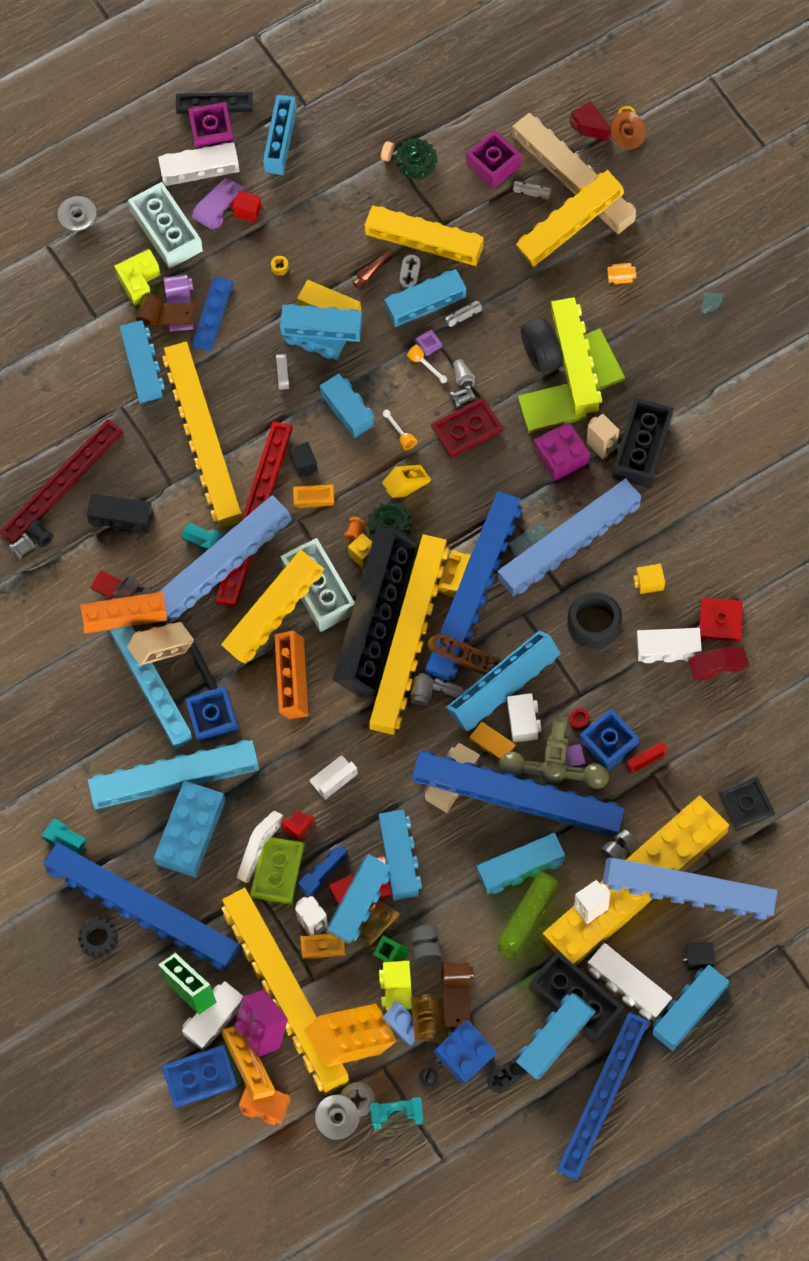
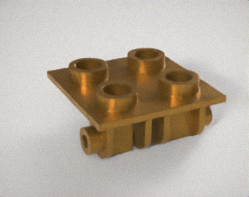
M379 899L376 903H371L368 909L371 913L367 921H362L358 928L361 930L358 937L364 940L365 945L370 949L377 946V943L381 940L380 937L385 936L384 932L389 933V929L397 924L400 918V914Z
M430 994L422 995V998L412 996L414 1040L441 1043L448 1037L447 1028L444 1027L443 1001L433 1000Z

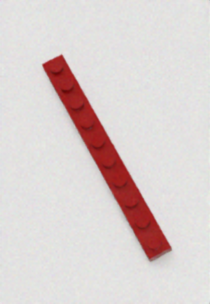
M272 422L241 521L272 496L293 430L291 424ZM253 555L245 559L238 568L232 570L221 581L216 597L217 604L237 607Z

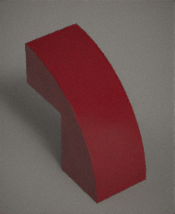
M744 647L714 649L688 659L694 679L707 681L725 670L738 673L750 666Z

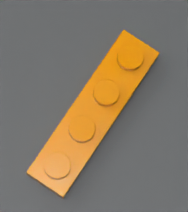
M235 1026L222 1029L223 1039L253 1100L274 1095L275 1089L260 1058L248 1047L244 1038L237 1033Z

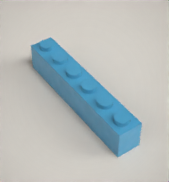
M539 630L450 703L446 709L458 727L465 731L473 729L480 720L489 716L497 706L506 702L508 696L522 689L526 682L539 675L540 671L547 665L552 664L561 653L550 635Z

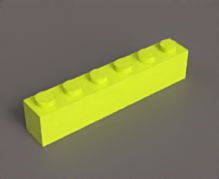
M575 297L551 301V313L563 354V365L575 415L599 411V403H602L601 392L596 390V385H598L596 373L593 374L591 369L594 368L592 356H588L587 352L590 350L588 339H584L583 333H586L584 321L580 322L579 316H582L580 304L576 305Z

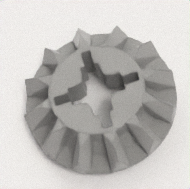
M354 1082L347 1085L342 1090L341 1095L349 1099H355L356 1092H358L360 1098L364 1099V1101L360 1102L359 1108H357L359 1117L371 1111L370 1103H375V1096L368 1085Z

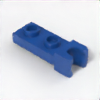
M342 845L337 849L333 848L323 864L319 863L314 867L312 875L307 873L298 882L299 890L306 897H315L321 890L320 885L348 858L347 849Z

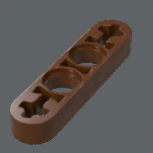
M436 634L428 641L429 649L433 653L482 675H486L492 670V667L488 665L494 664V667L502 662L492 655L445 634ZM440 640V644L444 646L438 648V644L435 641ZM454 646L460 648V657H456L453 654ZM472 654L479 657L478 665H474L471 662Z

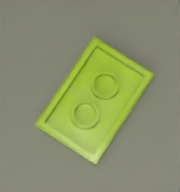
M601 329L585 334L584 339H588L590 350L587 351L588 356H592L594 368H591L592 373H596L598 380L596 390L599 391L624 381L625 376Z
M568 383L518 396V402L529 434L561 426L567 422L573 423L587 419L586 413L575 415Z
M275 837L267 840L263 845L257 862L250 897L293 905L305 843Z

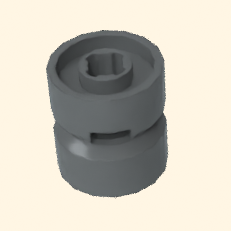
M128 575L113 592L117 599L151 594L144 586L139 587V582L131 575Z
M622 829L614 836V842H607L601 848V852L606 859L626 860L641 846L631 833Z
M421 926L410 931L412 944L415 945L413 948L414 962L430 963L442 958L440 945L437 944L439 935L436 926Z

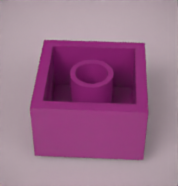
M226 102L188 109L196 149L234 142Z
M494 130L466 153V165L487 185L494 189L521 167V153Z
M570 422L534 439V451L554 482L589 464L590 453Z
M263 989L242 997L235 1029L247 1042L248 1047L260 1057L280 1049L288 1019Z

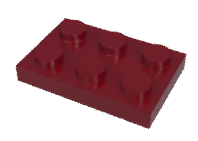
M484 397L431 424L432 430L450 458L503 432L502 425Z

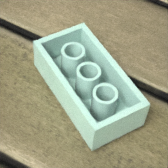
M162 182L128 200L132 215L169 269L203 251L200 237Z
M316 538L282 555L281 562L283 569H285L301 549L324 568L320 579L314 582L309 587L308 593L301 598L319 631L322 632L351 617L355 602Z

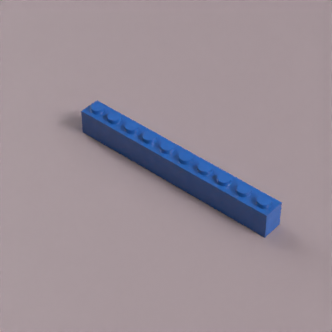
M497 491L441 629V634H445L465 644L470 642L473 635L472 626L478 623L480 618L478 611L480 606L484 607L488 597L486 591L488 588H492L495 580L493 574L501 566V554H505L509 545L507 539L515 531V519H519L523 507L520 506V498ZM440 640L436 641L438 648L444 646L440 644ZM454 646L453 654L456 657L461 656V650L459 647ZM432 652L425 668L426 674L430 675L432 679L440 678L445 683L447 681L450 682L452 678H456L459 669L458 663Z
M430 751L418 753L411 778L413 782L612 837L619 833L625 809L614 802H600L596 797L588 796L585 798L579 796L574 791H560L558 787L553 785L542 786L538 785L537 781L526 779L525 781L517 779V776L513 774L502 775L491 768L481 769L477 768L473 763H459L452 757H437L435 753Z
M58 842L43 863L47 870L46 873L55 879L60 877L65 880L64 883L73 889L78 887L83 890L82 893L88 898L93 899L95 897L101 900L100 903L106 908L111 909L113 907L119 910L118 913L122 917L135 919L140 927L146 930L148 927L151 928L161 939L165 940L168 938L174 941L173 944L181 950L186 948L192 951L191 954L195 958L208 960L209 964L219 971L221 969L228 971L241 950L237 942Z

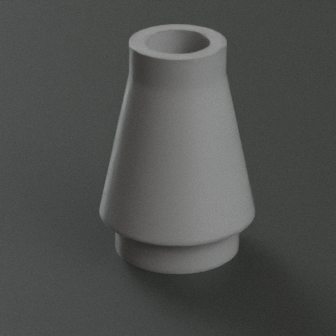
M456 360L453 363L456 385L463 389L468 384L471 388L475 384V376L466 366L464 360Z

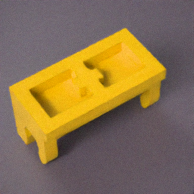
M451 551L442 578L438 584V593L455 597L471 558L470 554Z

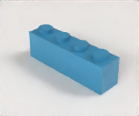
M276 95L263 159L265 173L284 175L297 111L295 97Z
M456 269L446 271L441 276L433 279L429 278L422 284L410 286L405 291L389 295L384 299L385 309L394 327H397L466 298V287Z
M297 304L283 305L280 321L281 335L360 342L363 323L362 311L356 309L342 310L335 307L319 308L313 305L308 307L298 306Z
M143 320L120 326L139 402L143 403L162 398L161 390L165 389L162 378L157 376L160 369L158 361H153L152 356L156 355L154 346L148 343V339L151 338L149 328H144Z
M404 810L379 814L386 861L391 866L389 872L391 873L390 884L393 901L419 896L418 889H422L420 876L415 875V869H418L417 857L412 856L411 849L415 848L413 836H408L407 829H411L409 816L405 817Z
M555 833L477 865L476 872L486 894H497L503 891L506 886L511 884L516 886L527 877L531 876L534 878L541 875L546 869H556L562 866L563 862H565V854Z
M370 854L366 855L325 932L347 944L351 943L352 940L356 941L361 932L358 929L361 922H366L371 913L368 910L371 903H376L381 895V892L378 891L382 883L386 884L391 876L389 872L391 866Z
M710 965L705 969H699L694 976L696 980L692 985L687 984L680 992L682 995L678 1001L673 1000L666 1009L668 1013L664 1017L659 1016L652 1025L654 1027L652 1035L672 1051L728 987L729 980Z
M576 994L566 995L559 1004L561 1008L556 1013L553 1011L545 1021L547 1022L546 1026L542 1030L539 1028L531 1037L533 1039L532 1043L528 1047L525 1045L517 1054L519 1058L516 1062L535 1079H540L596 1012Z

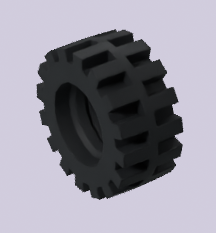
M96 917V920H92L91 918L88 923H83V928L80 927L78 940L80 947L87 956H92L94 959H97V957L102 959L105 955H111L110 952H114L115 946L118 944L116 929L107 919ZM98 930L104 931L107 934L105 943L100 946L92 945L89 941L90 935Z

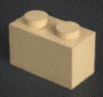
M602 414L598 418L594 417L588 423L587 444L604 459L618 448L619 429Z

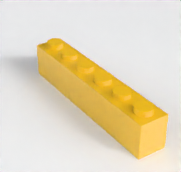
M608 170L604 173H599L592 183L583 186L576 196L567 199L560 209L551 212L549 218L544 222H539L528 235H523L516 244L519 252L535 267L624 194L622 185Z
M372 205L365 223V235L473 266L477 265L484 247V237L477 233L464 232L459 228H450L438 222H429L421 217H411L403 212L390 211L382 206L376 207Z
M300 549L221 645L244 664L252 660L257 649L264 645L273 630L282 624L283 618L294 610L298 600L303 598L308 593L309 587L320 579L324 568Z

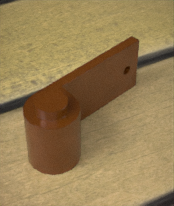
M149 294L142 297L136 320L137 322L143 320L145 326L191 325L197 304L195 302L163 304L158 300L157 296Z
M442 962L441 981L445 1028H457L467 1020L471 1023L468 985L470 980L474 978L473 966L469 965V962Z

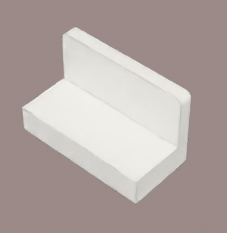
M340 756L311 778L310 783L326 800L358 775L357 767L352 761L348 763L343 756Z

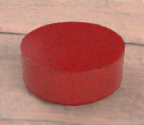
M581 708L574 709L569 715L570 726L578 731L588 727L590 722L589 713Z

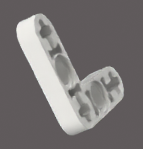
M273 811L254 829L240 865L237 879L245 883L250 881L264 843L278 831L283 822L284 815Z

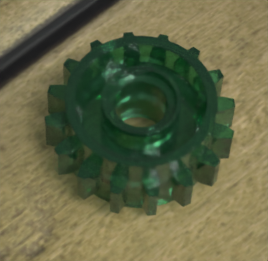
M410 138L407 142H402V146L397 148V153H395L396 167H399L400 173L404 172L406 177L410 176L413 179L418 177L424 178L425 175L431 174V169L435 170L437 151L433 149L432 143H427L426 139Z
M388 501V504L380 503L378 508H373V514L369 513V521H367V526L370 527L369 534L375 535L376 529L395 528L405 536L410 534L409 527L412 526V520H409L410 513H406V508H401L399 503L391 504L390 501ZM389 521L394 523L391 526L385 525V523Z

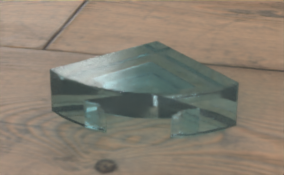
M704 292L701 312L707 313L717 309L721 305L724 295Z

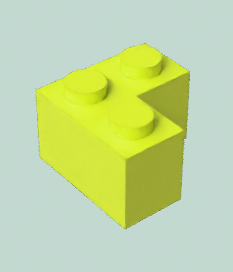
M148 249L115 265L117 278L133 306L140 305L142 297L151 294L147 282L160 276L159 265L152 252Z
M409 961L383 963V970H379L381 989H385L386 996L381 997L382 1010L388 1011L396 1001L401 1003L412 1015Z

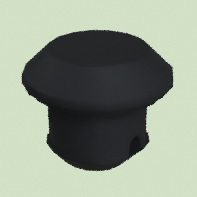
M424 1068L419 1073V1081L425 1087H432L438 1081V1073L433 1068Z

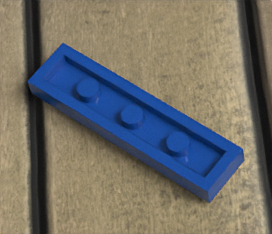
M213 277L192 342L193 348L212 352L233 287V280Z

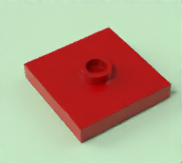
M701 598L700 638L740 642L743 601Z

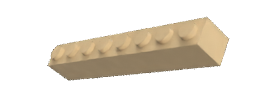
M528 113L512 126V137L575 195L579 193L583 186L589 185L594 181L597 176L594 169L589 165L587 166L578 154H574L569 150L565 142L556 138L552 130L544 127L539 118ZM621 196L598 216L617 234H620L635 221L636 209Z

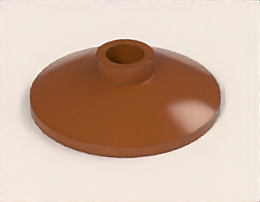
M623 111L618 113L611 122L612 138L620 147L630 150L639 147L643 143L646 129L644 122L637 114Z

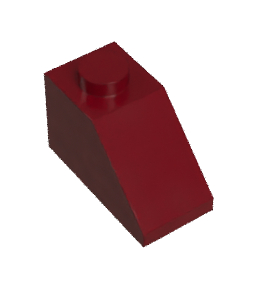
M591 101L571 111L570 124L581 136L607 141L611 139V127Z

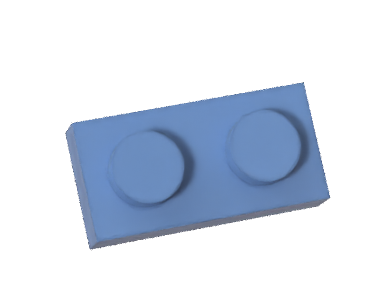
M395 1001L382 1019L406 1044L411 1046L415 1042L413 1017L401 1003Z

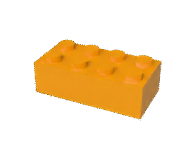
M377 1004L320 1015L304 1029L324 1068L380 1055L397 1041L392 1029L382 1019V1011Z

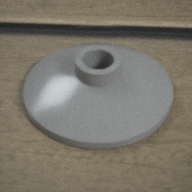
M82 196L66 199L58 209L59 222L63 227L71 231H81L90 227L97 215L94 203Z
M332 1095L323 1099L318 1105L315 1121L319 1131L324 1136L339 1140L350 1136L355 1131L359 1122V1113L351 1099L343 1095ZM336 1113L342 1114L341 1121L336 1120Z

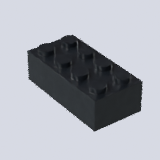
M638 398L634 399L614 463L612 478L621 481L626 478L629 483L652 488L672 423L674 408Z
M559 951L529 982V990L555 1012L561 1008L559 1004L566 995L571 996V994H576L596 1012L579 1031L594 1046L624 1013V1007Z

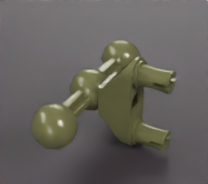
M556 715L553 721L552 733L547 740L544 763L526 761L516 752L505 753L499 761V769L503 775L513 774L517 777L521 776L522 773L542 775L543 779L551 784H558L564 779L584 781L585 785L590 789L600 790L609 781V772L602 764L592 763L585 769L566 766L565 761L569 741L566 735L568 716Z

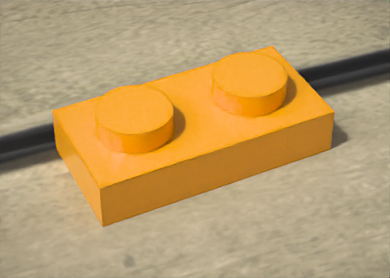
M330 934L300 936L303 960L345 955L344 942Z

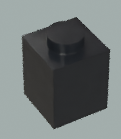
M309 442L289 448L290 457L299 477L310 476L315 471H318L317 461Z
M713 942L687 943L686 950H682L683 963H687V970L705 969L708 965L714 968Z

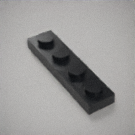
M176 93V114H189L188 109L223 102H226L228 113L253 112V93Z

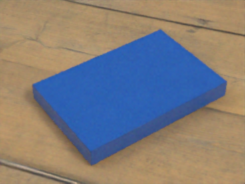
M224 1045L162 1065L175 1108L238 1087Z

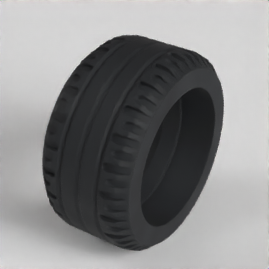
M538 318L524 324L521 328V338L534 368L541 373H545L559 367L563 362V354L558 338L550 323L544 318Z
M590 592L579 596L571 604L568 611L567 625L569 633L578 644L584 647L596 649L611 644L618 637L622 626V612L618 603L611 596L601 592ZM599 608L610 615L612 624L605 631L592 633L584 630L579 625L577 617L586 609Z

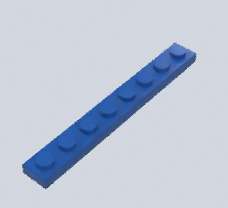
M628 1012L557 1172L578 1180L645 1032L648 1020Z

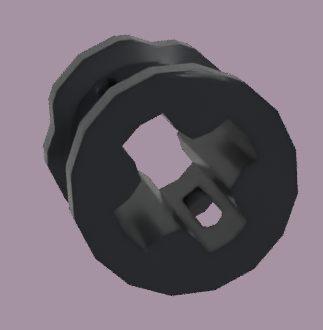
M40 520L32 523L27 529L28 534L38 541L37 544L40 547L48 545L54 537L51 532H48L43 527V523Z

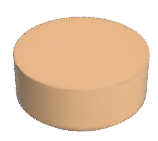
M385 142L381 152L382 160L390 161L394 151V143Z

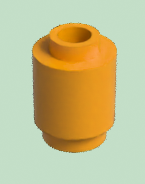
M631 263L612 264V267H607L609 283H632L633 278H636L635 266L631 267Z

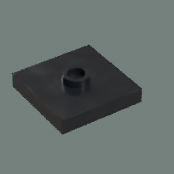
M757 776L718 793L736 831L775 816V811Z

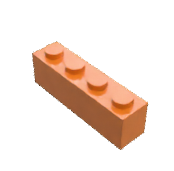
M163 592L80 604L84 634L167 621Z
M294 630L275 634L279 713L289 720L308 716L304 638Z

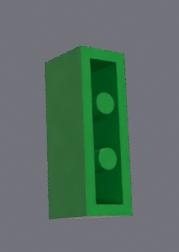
M176 953L158 964L164 982L199 1015L217 1003L210 984Z

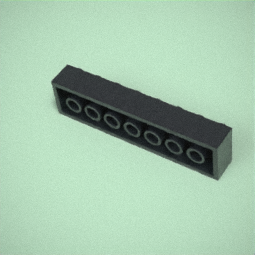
M395 528L376 529L333 676V681L358 697L377 696L419 549L417 543Z

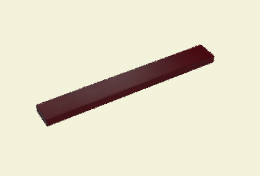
M107 419L0 530V535L11 544H14L22 538V534H27L28 527L35 521L40 520L123 434V430Z

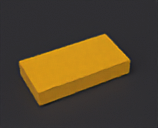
M334 485L293 487L294 508L335 506Z
M481 722L469 737L472 742L498 760L505 753L512 752L516 747V744L484 722Z

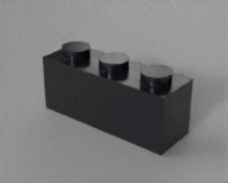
M91 493L86 516L89 524L95 527L108 526L115 530L129 529L135 533H142V531H149L153 508L151 502Z

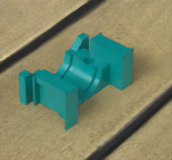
M421 1097L412 1098L410 1101L378 1104V1102L370 1103L373 1130L381 1129V1124L388 1122V1117L393 1111L404 1112L407 1119L415 1120V1125L424 1124Z

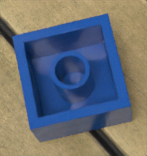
M225 686L185 699L196 738L200 743L240 730L230 693Z
M611 708L580 733L579 743L597 763L605 766L609 772L638 748L640 738Z
M468 1020L461 1023L432 1051L461 1084L466 1083L497 1054L494 1048Z

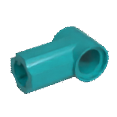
M190 522L185 526L181 536L182 540L199 547L204 553L224 537L215 530L207 531Z
M57 819L51 820L41 836L47 843L55 846L58 842L77 854L83 851L87 842L84 837L69 830L65 824Z

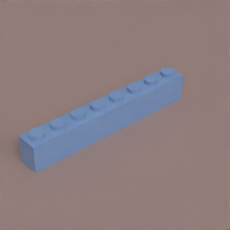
M625 478L498 570V580L512 596L518 593L522 594L531 583L540 581L546 572L558 568L561 564L560 562L564 559L572 558L579 548L587 547L597 535L601 536L606 533L608 527L612 524L620 523L626 514L635 512L640 507L641 495Z
M273 495L159 591L163 592L167 618L165 622L167 624L176 621L184 611L193 607L198 599L208 594L218 582L223 581L232 570L238 568L245 559L255 554L259 547L265 542L270 541L279 530L289 524L292 518L288 510Z
M616 858L606 859L602 882L611 891L621 892V889L629 890V894L642 896V893H647L653 899L663 900V897L671 898L670 902L679 904L688 901L692 902L691 906L704 908V905L712 906V910L725 912V909L733 910L732 914L741 916L750 913L753 914V918L761 920L774 916L777 890Z

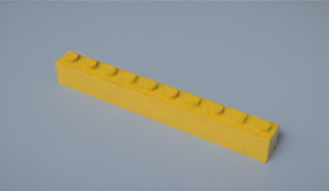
M187 341L165 347V356H162L165 368L169 367L170 373H167L169 382L174 384L176 388L173 390L175 401H180L181 404L178 407L180 417L186 420V423L183 424L186 436L190 435L192 439L189 441L191 452H196L197 458H194L197 470L201 469L203 474L199 477L202 487H207L208 493H205L208 505L212 504L214 509L210 511L213 522H218L219 529L240 523L242 519L241 511Z
M422 535L369 723L371 730L394 735L395 730L400 729L402 717H399L400 712L406 708L408 698H405L406 691L411 690L413 682L410 676L412 672H416L418 660L415 658L417 653L422 651L423 641H421L422 634L427 633L429 622H426L427 615H432L434 604L431 603L432 597L437 596L439 585L436 584L437 579L442 578L444 566L441 565L443 559L447 560L449 548L446 547L447 540Z

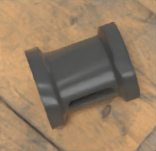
M468 384L455 393H449L452 404L456 409L468 401H475L474 394Z
M24 533L21 539L14 544H9L8 547L14 556L20 560L22 555L29 549H34L35 545Z

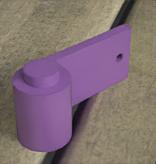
M225 178L198 203L193 211L192 218L212 230L219 228L223 222V211L232 203L233 197H237L238 191L244 192L245 188Z
M187 274L164 277L167 303H191L190 290H193L192 278H188ZM193 320L191 325L169 326V330L173 332L193 329Z

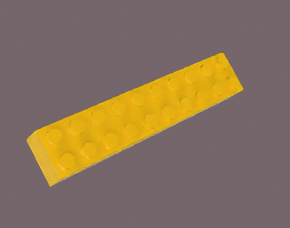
M699 795L627 858L626 861L684 872L728 833L729 824ZM621 889V892L609 890L610 898L607 911L587 924L573 906L543 932L542 941L555 954L559 951L577 967L653 898H650V894L642 893V896L632 895L626 889Z
M246 888L222 899L224 907L221 908L224 913L223 916L228 925L233 924L231 926L238 944L243 943L241 946L248 962L253 961L251 963L253 971L258 980H263L261 981L263 989L273 998L272 1000L287 1017L288 1021L285 1030L289 1036L293 1035V1044L298 1054L303 1053V1063L307 1071L314 1073L312 1076L318 1091H324L325 1095L328 1096L348 1085V1074L343 1064L324 1068L304 1029L317 1017Z

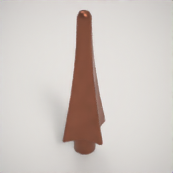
M387 251L369 266L357 272V279L353 282L354 287L359 289L363 285L366 288L385 260L391 255V251Z

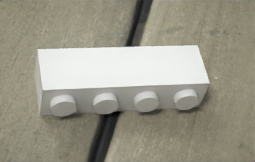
M234 142L222 143L211 147L205 146L196 150H185L175 154L169 153L158 157L164 186L240 172Z
M606 943L588 961V972L594 978L602 979L606 983L605 986L611 992H618L627 1005L630 1007L634 1005L640 1010L639 1014L648 1021L651 1019L655 1022L672 1002V997Z

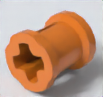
M358 517L349 519V528L343 535L344 539L349 542H353L362 534L363 528L367 526L366 521Z

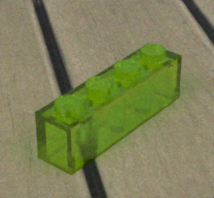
M539 870L497 942L498 951L517 960L558 889L557 879Z

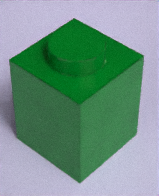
M383 935L373 955L385 962H399L406 959L410 949Z

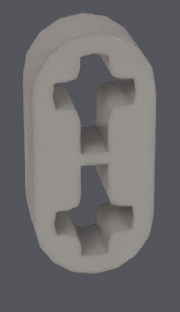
M408 255L403 260L400 273V287L403 291L410 286H417L420 259L415 255ZM414 262L412 270H409L410 263ZM408 276L411 277L409 285L406 284Z
M277 354L279 390L289 389L286 354Z

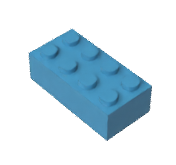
M187 781L183 782L154 856L156 865L195 878L197 877L226 802L224 793Z

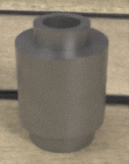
M420 673L414 677L410 694L413 704L426 706L428 701L431 700L434 680L430 675Z

